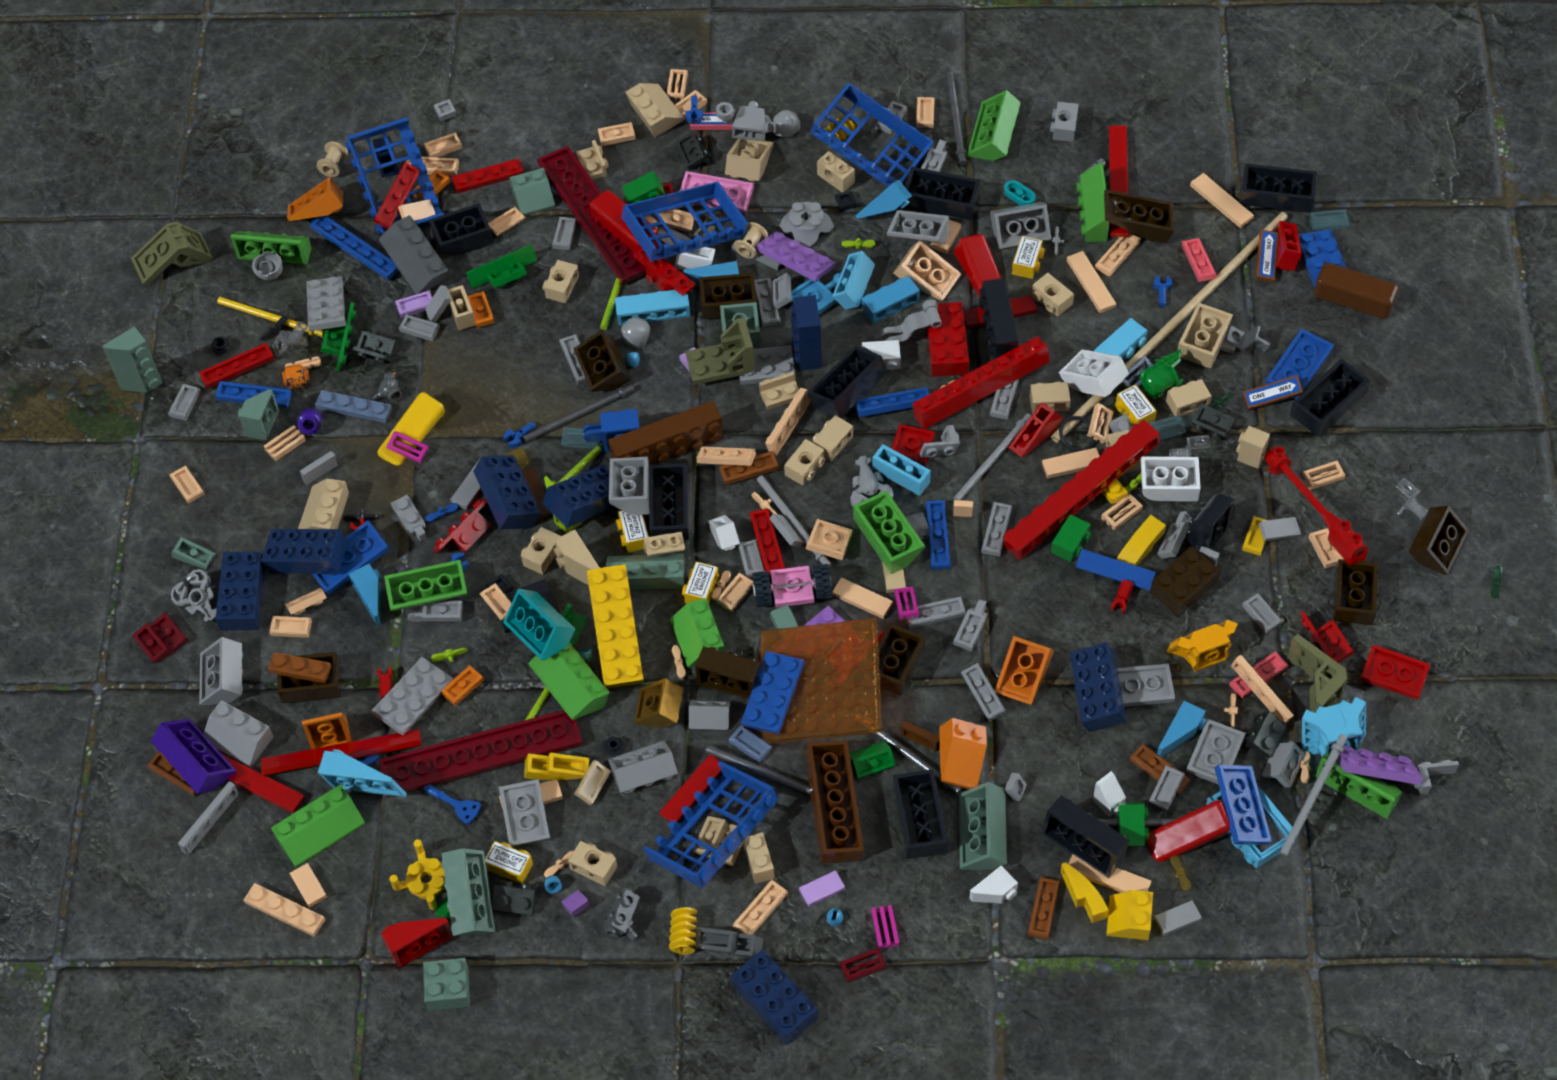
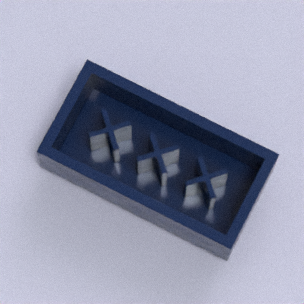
M816 295L794 298V305L790 306L795 364H799L800 371L822 368L821 324Z
M481 456L473 472L500 530L533 528L541 515V511L515 456Z
M603 464L549 486L542 504L567 528L615 508L614 505L609 503L610 470Z
M271 529L261 563L271 574H338L348 540L339 529Z
M223 552L215 618L220 631L259 630L265 566L261 563L262 552Z
M1105 642L1070 652L1081 723L1087 731L1091 732L1127 722L1115 652L1109 643Z
M761 950L731 975L732 986L786 1045L818 1019V1009L764 950Z

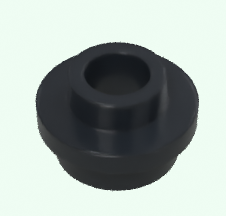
M219 336L213 339L211 348L213 352L223 354L229 350L230 343L226 338Z
M610 737L604 743V750L610 756H618L624 750V743L618 737Z

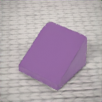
M579 890L561 901L573 918L590 907L588 899Z

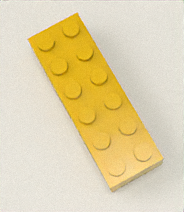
M626 564L587 570L604 686L606 689L642 684L644 680Z

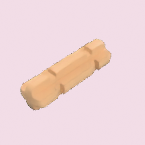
M316 356L310 360L308 358L296 361L294 364H285V367L301 364L304 370H307L313 366L314 368L321 366V360L319 356Z

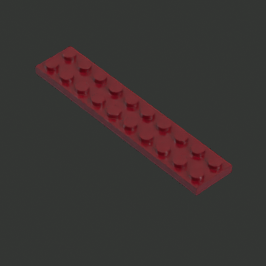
M569 146L538 158L537 164L540 168H544L548 180L620 283L624 285L645 275V266L633 257L634 253L625 244L621 243L618 237L615 238L611 231H607V228L602 227L599 221L596 222L594 217L590 215L589 204L601 192Z
M561 710L382 758L378 761L381 773L391 777L407 793L422 789L428 785L433 786L525 761L528 753L548 755L581 746L583 743L576 719L571 720L568 714Z

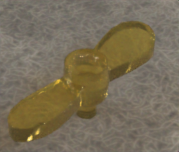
M1172 856L1170 862L1176 870V877L1179 878L1180 886L1184 891H1188L1190 889V882L1185 876V870L1181 868L1179 858Z

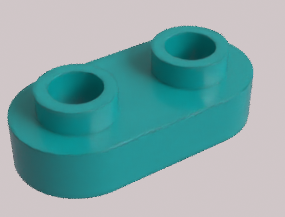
M1011 180L1004 185L1005 196L1018 205L1035 203V193L1018 181Z

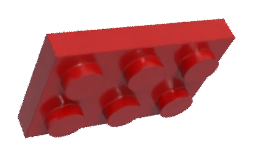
M1373 644L1360 680L1418 700L1431 664Z

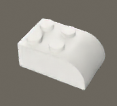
M1083 349L1059 372L1064 382H1068V386L1072 389L1102 397L1111 394L1112 390L1129 374L1121 356Z
M1141 457L1142 493L1146 498L1154 501H1198L1200 494L1198 457Z

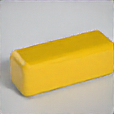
M425 392L419 393L378 449V456L396 466L401 465L407 458L386 448L394 431L421 442L445 413L443 404ZM398 437L395 438V440H397V441H399V442H402V443H404V444H406V445H408V446H411V447H413V448H415V449H416V447H417V446H415V445H413V444H411V443H409V442H407V441H404V440H402V439H400V438H398ZM392 444V446L412 454L411 451L404 449L398 445Z

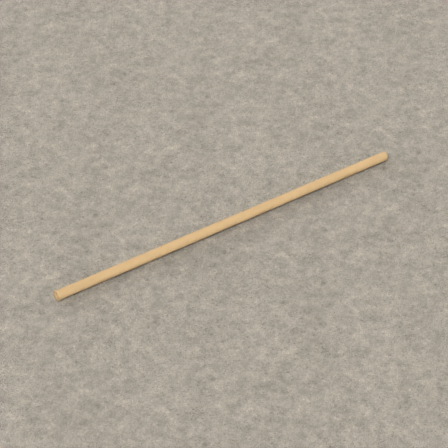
M1281 212L1263 230L1274 232L1278 228L1279 220L1285 221L1288 218L1287 214ZM1259 234L1216 275V279H1212L1125 364L1127 370L1141 358L1147 356L1196 308L1198 302L1201 303L1258 248ZM1093 395L1072 416L1084 418L1104 397ZM1080 420L1068 421L1063 427V436ZM1059 429L1051 436L1052 440L1056 443L1060 441Z

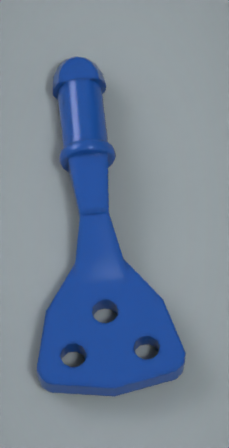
M432 785L423 788L426 794L447 802L455 808L458 818L466 825H469L478 816L482 807L480 802L455 800L445 794L444 791H440Z

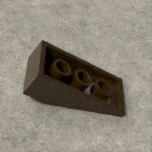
M1104 190L1106 221L1147 240L1165 244L1168 242L1174 232L1173 202Z

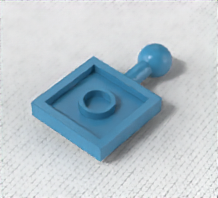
M841 273L835 274L833 281L825 286L819 280L816 282L811 279L807 280L791 291L792 301L790 303L794 305V298L816 295L818 312L821 314L837 303L832 297L833 294L830 290L837 286Z

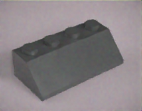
M411 215L395 222L379 238V242L415 295L426 292L447 281L448 269Z

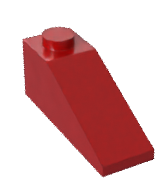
M1279 220L1276 266L1282 270L1294 271L1302 254L1297 225Z
M1041 402L1008 448L1024 458L1053 434L1063 418Z

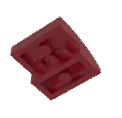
M165 612L151 625L146 623L133 635V638L154 663L171 655L189 641Z

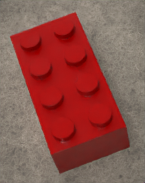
M963 302L937 303L942 325L938 328H932L931 325L927 327L931 376L966 375L969 373V356Z

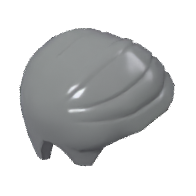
M790 110L780 111L772 120V122L776 123V133L774 134L777 136L792 138L796 132L800 131L799 118Z
M266 251L254 258L252 269L259 278L271 281L277 279L282 273L283 263L278 254Z
M638 317L628 319L621 327L623 343L625 346L633 349L645 346L650 333L649 324L644 319Z

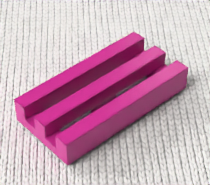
M394 431L386 448L421 464L429 446ZM398 437L415 446H418L422 448V451H419L411 446L395 440V438ZM392 444L398 445V446H400V447H402V448H404V449H407V450H409V451H411V452H413V453H415V454H418L419 457L414 456V455H412V454H410V453H408V452H406V451H403V450H401V449H399V448H397V447H394V446H392Z
M913 586L894 589L900 620H904L905 616H907V619H911L912 615L918 618L919 611ZM906 592H910L914 610H910ZM899 593L903 594L906 611H902Z
M887 905L885 908L881 906L879 909L871 908L878 948L899 946L892 905ZM885 913L889 914L894 942L890 941ZM877 914L881 915L886 943H882Z

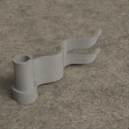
M936 300L925 301L922 305L924 310L908 315L899 326L882 329L875 336V339L877 340L888 333H903L898 336L889 337L885 341L899 340V342H904L911 337L915 330L930 325L932 328L940 327L942 322Z

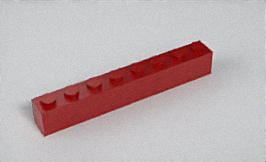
M1037 336L912 403L915 419L924 429H927L1050 362L1048 346Z

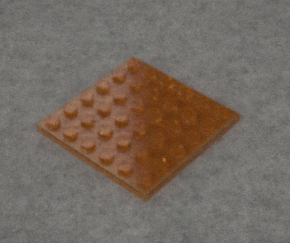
M876 618L761 631V665L766 651L802 659L805 662L780 734L762 731L763 741L778 743L882 732L878 621Z

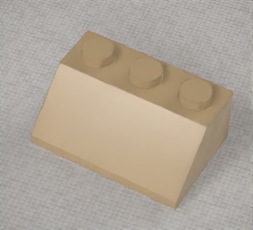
M639 83L626 91L631 106L655 138L684 121L683 116L659 84Z
M325 479L313 485L298 529H338L349 495L346 482Z

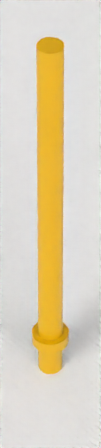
M219 297L217 300L218 304L277 322L282 317L226 298ZM288 319L283 324L308 332L311 336L324 337L325 330L309 331L308 325Z

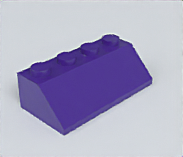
M190 718L160 723L151 739L157 750L164 755L197 794L213 791L236 773L235 768Z

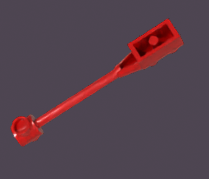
M1273 447L1268 450L1264 456V460L1269 464L1268 471L1274 475H1279L1283 472L1321 514L1329 529L1327 540L1349 565L1365 560L1368 547L1362 541V535L1355 533L1351 529L1349 521L1341 520L1320 503L1289 468L1291 460L1285 455L1283 447Z

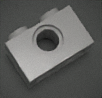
M1058 102L1057 109L1053 108L1052 119H1055V122H1051L1050 132H1053V140L1074 142L1079 104Z

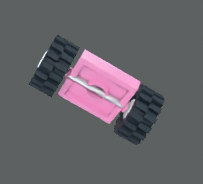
M828 564L813 565V579L810 576L809 566L770 570L771 586L768 571L752 573L753 591L757 608L772 606L771 592L774 594L775 607L814 603L813 587L816 600L832 598V585Z

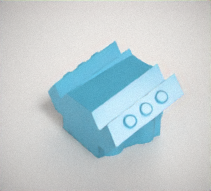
M1355 697L1352 704L1342 700L1341 703L1328 707L1319 706L1316 713L1306 709L1302 717V751H1308L1312 756L1321 754V757H1323L1329 751H1332L1331 746L1336 743L1340 734L1348 737L1344 746H1349L1355 750L1360 748L1359 743L1362 742L1366 735L1365 701Z

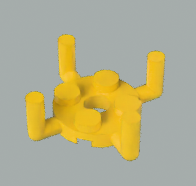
M415 840L413 844L418 861L408 866L406 880L399 882L396 875H391L389 879L393 890L399 891L408 888L413 895L426 899L431 910H436L437 902L435 897L440 895L445 887L444 870L438 859L426 858L421 840ZM425 875L432 876V880L428 883L421 881Z

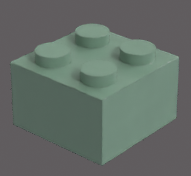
M757 302L720 305L722 333L738 318L745 317L752 345H760Z
M465 958L423 962L424 1002L428 1011L470 1007L469 967Z

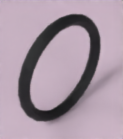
M1081 416L1065 418L1059 427V436L1062 443L1074 452L1091 449L1096 443V440L1093 438L1088 447L1077 449L1070 446L1063 436V427L1068 421L1080 420L1089 427L1090 422Z

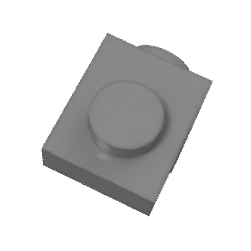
M948 425L945 427L941 436L943 442L925 443L919 453L920 456L934 457L955 454L960 442L959 435L955 431L954 426Z
M1444 760L1440 763L1424 762L1418 765L1417 770L1423 779L1421 785L1414 784V786L1418 789L1419 795H1428L1431 788L1429 776L1456 773L1459 766L1458 761Z

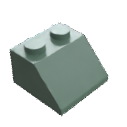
M544 168L510 177L513 195L519 211L524 216L555 207Z
M268 389L245 400L243 406L239 408L238 418L247 437L267 441L279 413L273 390Z

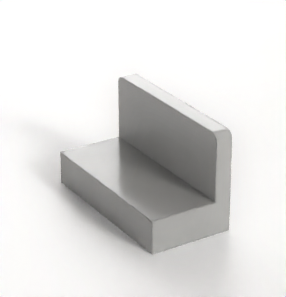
M690 700L689 728L728 730L730 701Z
M1294 742L1278 743L1272 756L1268 759L1262 776L1264 778H1276L1284 787H1291L1299 771L1301 761L1306 754Z

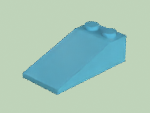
M340 750L324 751L318 774L333 788L341 784L345 790L406 797L407 793L391 777L357 761Z

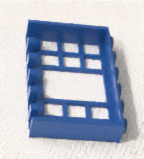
M850 83L845 85L822 113L810 132L887 187L897 181L890 175L895 168L905 173L899 180L904 184L908 178L910 168L917 167L934 143L928 136L917 131L915 127L904 122L899 116L894 115L885 106L880 105L872 97L867 96ZM844 97L854 103L849 112L838 105ZM857 107L868 113L863 121L852 114ZM835 108L845 114L840 123L829 116ZM871 116L897 133L874 162L869 161L859 152L848 146ZM848 118L859 124L854 132L843 125ZM826 119L836 125L832 133L820 127ZM839 129L850 135L846 142L840 141L834 136ZM899 136L910 142L905 150L894 144ZM913 145L922 151L917 159L908 153ZM890 147L901 153L896 161L885 155ZM904 156L913 161L908 170L899 164ZM882 158L892 164L888 172L876 166Z
M408 117L347 136L345 146L347 152L352 153L354 158L351 159L354 170L358 169V182L360 186L365 188L366 192H363L366 203L370 202L372 207L369 209L372 219L375 218L379 211L377 207L381 206L384 200L375 202L365 174L406 160H410L412 166L421 170L417 177L420 188L409 192L406 198L407 203H411L409 196L422 192L424 200L431 199L435 215L415 221L417 226L430 224L429 219L444 215L440 210L438 198L434 194L432 182L428 178L426 166L421 159V153L419 148H417L415 136L411 132ZM398 129L402 140L390 144L386 132ZM382 134L386 145L374 149L370 137ZM366 139L370 151L358 154L354 143ZM404 144L408 156L395 159L392 148ZM388 149L392 161L380 165L375 153ZM372 154L376 166L363 170L359 158ZM400 212L397 214V216H396V218H395L396 221H399V220H400V219H399V217L401 216V215H400ZM379 224L375 225L378 235H383L386 232L384 227Z
M718 181L624 205L621 218L647 254L650 262L745 237L748 222ZM716 199L720 206L709 208L705 201ZM701 203L705 210L695 212L690 205ZM686 206L706 236L701 237L697 235L693 240L685 241L681 239L678 242L659 213ZM724 210L728 217L717 219L713 212ZM709 214L713 221L702 223L698 216ZM655 215L659 222L648 224L644 217ZM638 218L640 219V221L642 222V224H643L644 226H641V225L639 224V222L637 221ZM731 221L736 228L733 229L730 226L725 230L721 223ZM717 225L721 232L712 231L709 233L706 227ZM662 226L666 233L656 236L651 228ZM644 230H647L649 232V234L651 235L650 238ZM670 237L674 245H669L668 243L662 245L660 239ZM652 241H655L659 249H656Z
M722 761L718 762V766L723 773L722 777L717 781L716 778L710 776L707 780L710 787L709 792L706 795L700 791L695 793L694 797L698 804L693 810L686 805L683 806L682 813L685 819L680 825L674 820L670 821L669 828L672 834L667 840L661 835L656 837L659 849L654 851L647 846L643 848L651 862L664 867L699 886L701 889L711 880L713 875L724 865L725 861L737 850L743 840L749 836L750 832L779 800L772 786ZM732 781L742 785L734 795L725 791ZM746 788L756 792L748 802L739 798ZM721 794L730 798L722 809L713 805ZM760 795H763L755 805H752ZM734 802L744 806L736 816L727 812ZM709 808L739 823L717 849L687 834ZM748 809H751L743 819H740ZM683 838L693 842L684 853L675 848ZM697 845L706 849L698 860L689 856ZM671 852L680 856L676 862L667 858ZM712 852L713 854L705 862V864L702 863L706 859V857ZM686 859L694 865L688 869L680 864ZM698 867H701L697 873L694 872Z

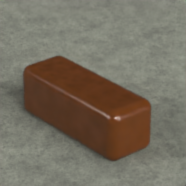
M1325 263L1318 275L1314 295L1317 298L1387 319L1396 301L1399 288L1397 284L1332 263Z

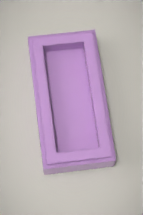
M429 290L396 300L395 303L400 317L403 318L406 314L413 315L426 311L425 308L431 301L432 295Z
M836 870L799 887V891L808 908L845 890V886Z

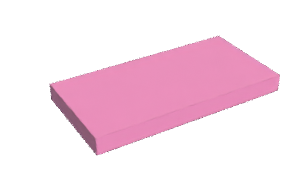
M685 172L679 191L718 181L740 213L746 214L754 183ZM716 199L705 201L709 208L720 206ZM701 203L692 204L703 207Z

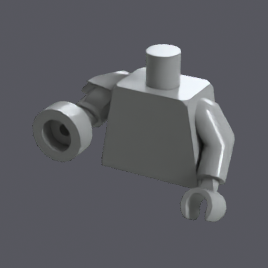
M755 101L749 102L748 106H740L739 109L733 108L727 102H722L716 107V116L724 123L733 124L732 138L765 142V133L772 131L776 133V123L772 122L769 116L765 115L763 108H758L759 105Z

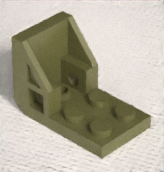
M177 221L166 224L131 257L142 283L147 286L171 263L180 267L208 263L213 259L201 232Z
M745 317L738 318L720 335L721 344L685 351L693 385L748 374L754 369L753 345Z
M1297 633L1292 639L1287 658L1292 664L1301 667L1307 675L1314 678L1315 683L1309 690L1310 711L1316 713L1319 706H1332L1341 699L1347 681L1346 669Z

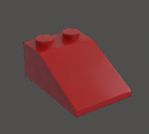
M446 918L399 922L395 925H389L381 932L386 948L398 969L453 938Z

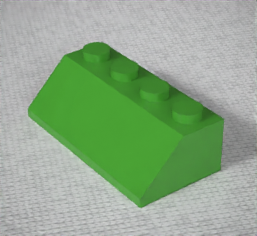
M1006 90L981 103L967 152L969 157L995 161L1005 157L1008 153L1009 143L1021 103L1009 91Z
M1098 163L1082 173L1080 181L1076 182V191L1080 193V196H1078V207H1082V210H1080V221H1083L1081 234L1085 235V242H1105L1108 238L1109 222L1105 220L1104 190L1106 189L1103 163Z
M238 231L231 234V240L238 259L254 260L258 255L269 251L278 254L282 263L307 265L312 249L309 237L255 233L251 231Z
M887 490L853 506L854 521L890 574L908 567L925 548V545Z
M461 560L384 576L391 611L467 595Z
M570 642L567 647L546 660H541L536 655L529 662V666L571 720L605 707L610 694Z
M1331 751L1325 754L1320 760V764L1315 776L1316 779L1318 778L1322 768L1324 767ZM1337 760L1325 781L1326 785L1388 819L1402 794V791L1395 785L1388 784L1380 778L1344 772Z
M340 784L271 827V830L288 858L297 868L365 825V822L352 799Z

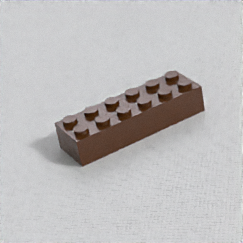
M710 401L608 440L611 459L648 457L649 465H654L659 462H665L672 457L681 456L688 451L700 449L704 445L723 439L722 417L714 401Z
M846 740L807 743L805 760L820 864L861 861L864 848L848 742Z

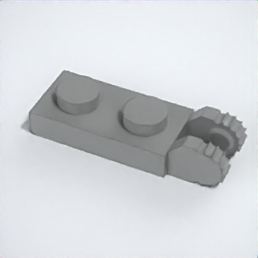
M436 601L409 607L408 609L411 611L423 612L409 613L408 620L412 622L462 621L463 602Z

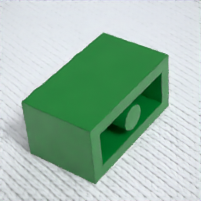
M653 171L622 186L628 204L665 195L661 179Z
M1070 514L1052 542L1051 553L1069 562H1072L1075 556L1079 557L1081 549H1083V543H1087L1091 537L1090 524Z
M1118 802V833L1123 834L1130 840L1128 846H1145V840H1148V828H1145V820H1148V807H1145L1143 802Z

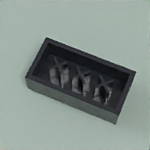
M1245 163L1240 204L1312 213L1317 171Z
M911 167L905 188L912 197L908 199L910 203L905 208L972 220L980 194V180Z
M1005 278L983 281L982 288L979 289V308L983 309L984 312L982 314L983 325L986 324L987 326L985 335L986 339L990 340L989 353L994 359L1018 347L1019 342Z
M854 346L808 392V396L814 409L833 417L836 415L842 418L888 370L881 355Z
M1341 358L1292 403L1290 416L1319 437L1367 393L1371 380Z
M687 463L649 465L650 537L682 532L683 540H689Z
M933 769L893 775V790L907 859L947 853L948 840Z
M1062 795L1047 810L1041 832L1043 836L1070 854L1075 855L1107 878H1110L1123 863L1130 841L1123 834L1118 833L1105 822H1101L1088 811L1083 810L1074 804L1073 801L1066 799Z

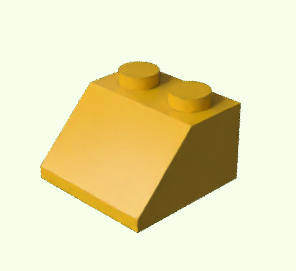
M1129 890L1109 896L1106 936L1148 940L1151 930L1153 892Z

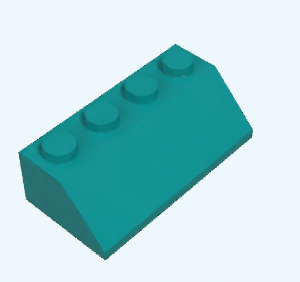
M519 588L503 621L541 660H546L567 647L575 631V628L541 595L535 591Z

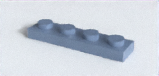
M321 390L315 404L316 409L382 423L387 422L392 410L391 404Z

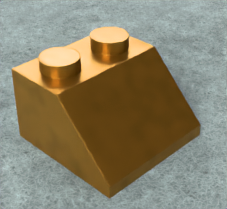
M666 678L640 688L634 724L660 728L676 724L679 719L683 688Z

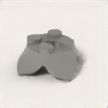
M796 202L781 220L779 228L785 233L792 232L794 240L809 248L816 243L820 232L828 233L834 228L831 218L821 209L819 203Z

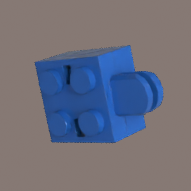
M637 409L600 413L601 423L585 425L583 433L584 439L587 442L603 441L605 453L610 452L609 439L640 428Z

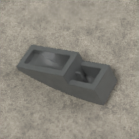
M698 927L694 948L753 958L762 950L763 938L734 931Z

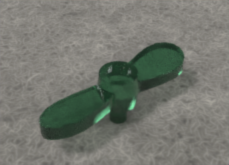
M1230 392L1222 398L1214 396L1215 402L1208 406L1214 409L1222 407L1225 401L1229 400L1234 393Z
M1500 566L1494 568L1493 587L1490 592V596L1494 599L1500 593L1499 586L1502 575V568Z

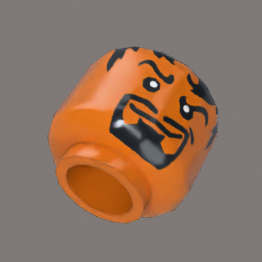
M301 364L287 366L282 372L284 386L291 390L304 388L306 381L310 380L308 369L304 370Z

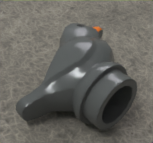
M395 372L384 374V380L381 382L378 392L372 397L374 401L386 398L388 401L396 402L401 398L402 392L395 379Z

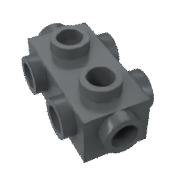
M623 888L622 892L616 893L612 899V909L604 918L605 926L603 928L605 933L611 937H619L626 933L631 940H634L638 936L631 927L633 924L631 918L640 896L634 894L632 889Z

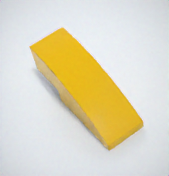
M1150 515L1127 542L1116 560L1138 566L1152 551L1153 545L1165 534L1166 525Z
M528 753L525 759L524 778L539 780L582 779L589 768V758L550 753L548 756Z
M1066 862L1062 863L1061 875L1076 908L1084 906L1091 923L1107 919L1109 909L1096 888L1075 868Z

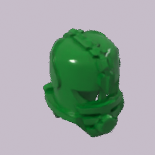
M1181 349L1167 356H1162L1160 359H1155L1156 363L1141 372L1139 378H1141V383L1147 396L1151 399L1163 396L1167 389L1170 390L1173 387L1181 386L1184 379L1177 376L1174 369L1181 361L1179 357L1182 354Z

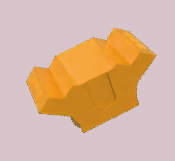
M1225 620L1218 625L1213 624L1194 631L1185 637H1179L1170 642L1167 652L1185 658L1191 664L1194 672L1226 661V658L1229 656L1228 650L1232 646L1228 637L1235 632L1238 623Z

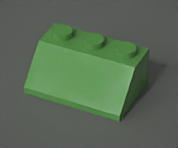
M706 598L687 603L670 618L688 669L695 667L703 646L715 647L719 651L725 652L724 644Z

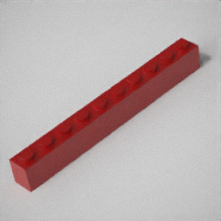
M1145 420L1136 423L1126 435L1120 436L1114 445L1107 447L1103 454L1098 458H1094L1084 470L1078 471L1072 480L1065 482L1059 491L1051 494L1041 506H1036L1029 516L1022 518L1013 529H1009L1003 536L1004 546L1018 560L1024 558L1061 527L1070 514L1074 516L1136 464L1141 457H1144L1160 444V433Z

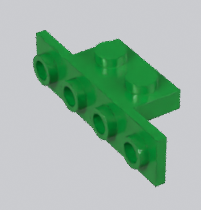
M530 244L466 272L472 289L487 282L494 288L503 287L506 283L512 280H519L522 276L526 275L524 266L537 261L533 246Z
M353 302L349 306L346 326L325 329L320 352L338 356L335 369L337 372H339L341 365H345L347 355H344V350L348 351L350 340H347V335L351 336L353 325H350V321H354L356 311L353 310Z

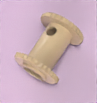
M331 141L325 144L324 149L327 152L325 159L318 160L316 166L323 175L336 177L340 173L338 163L340 159L343 160L348 156V152L342 144Z
M749 222L746 236L743 240L735 241L734 248L745 258H755L757 255L756 245L759 240L763 241L766 239L768 233L761 225Z

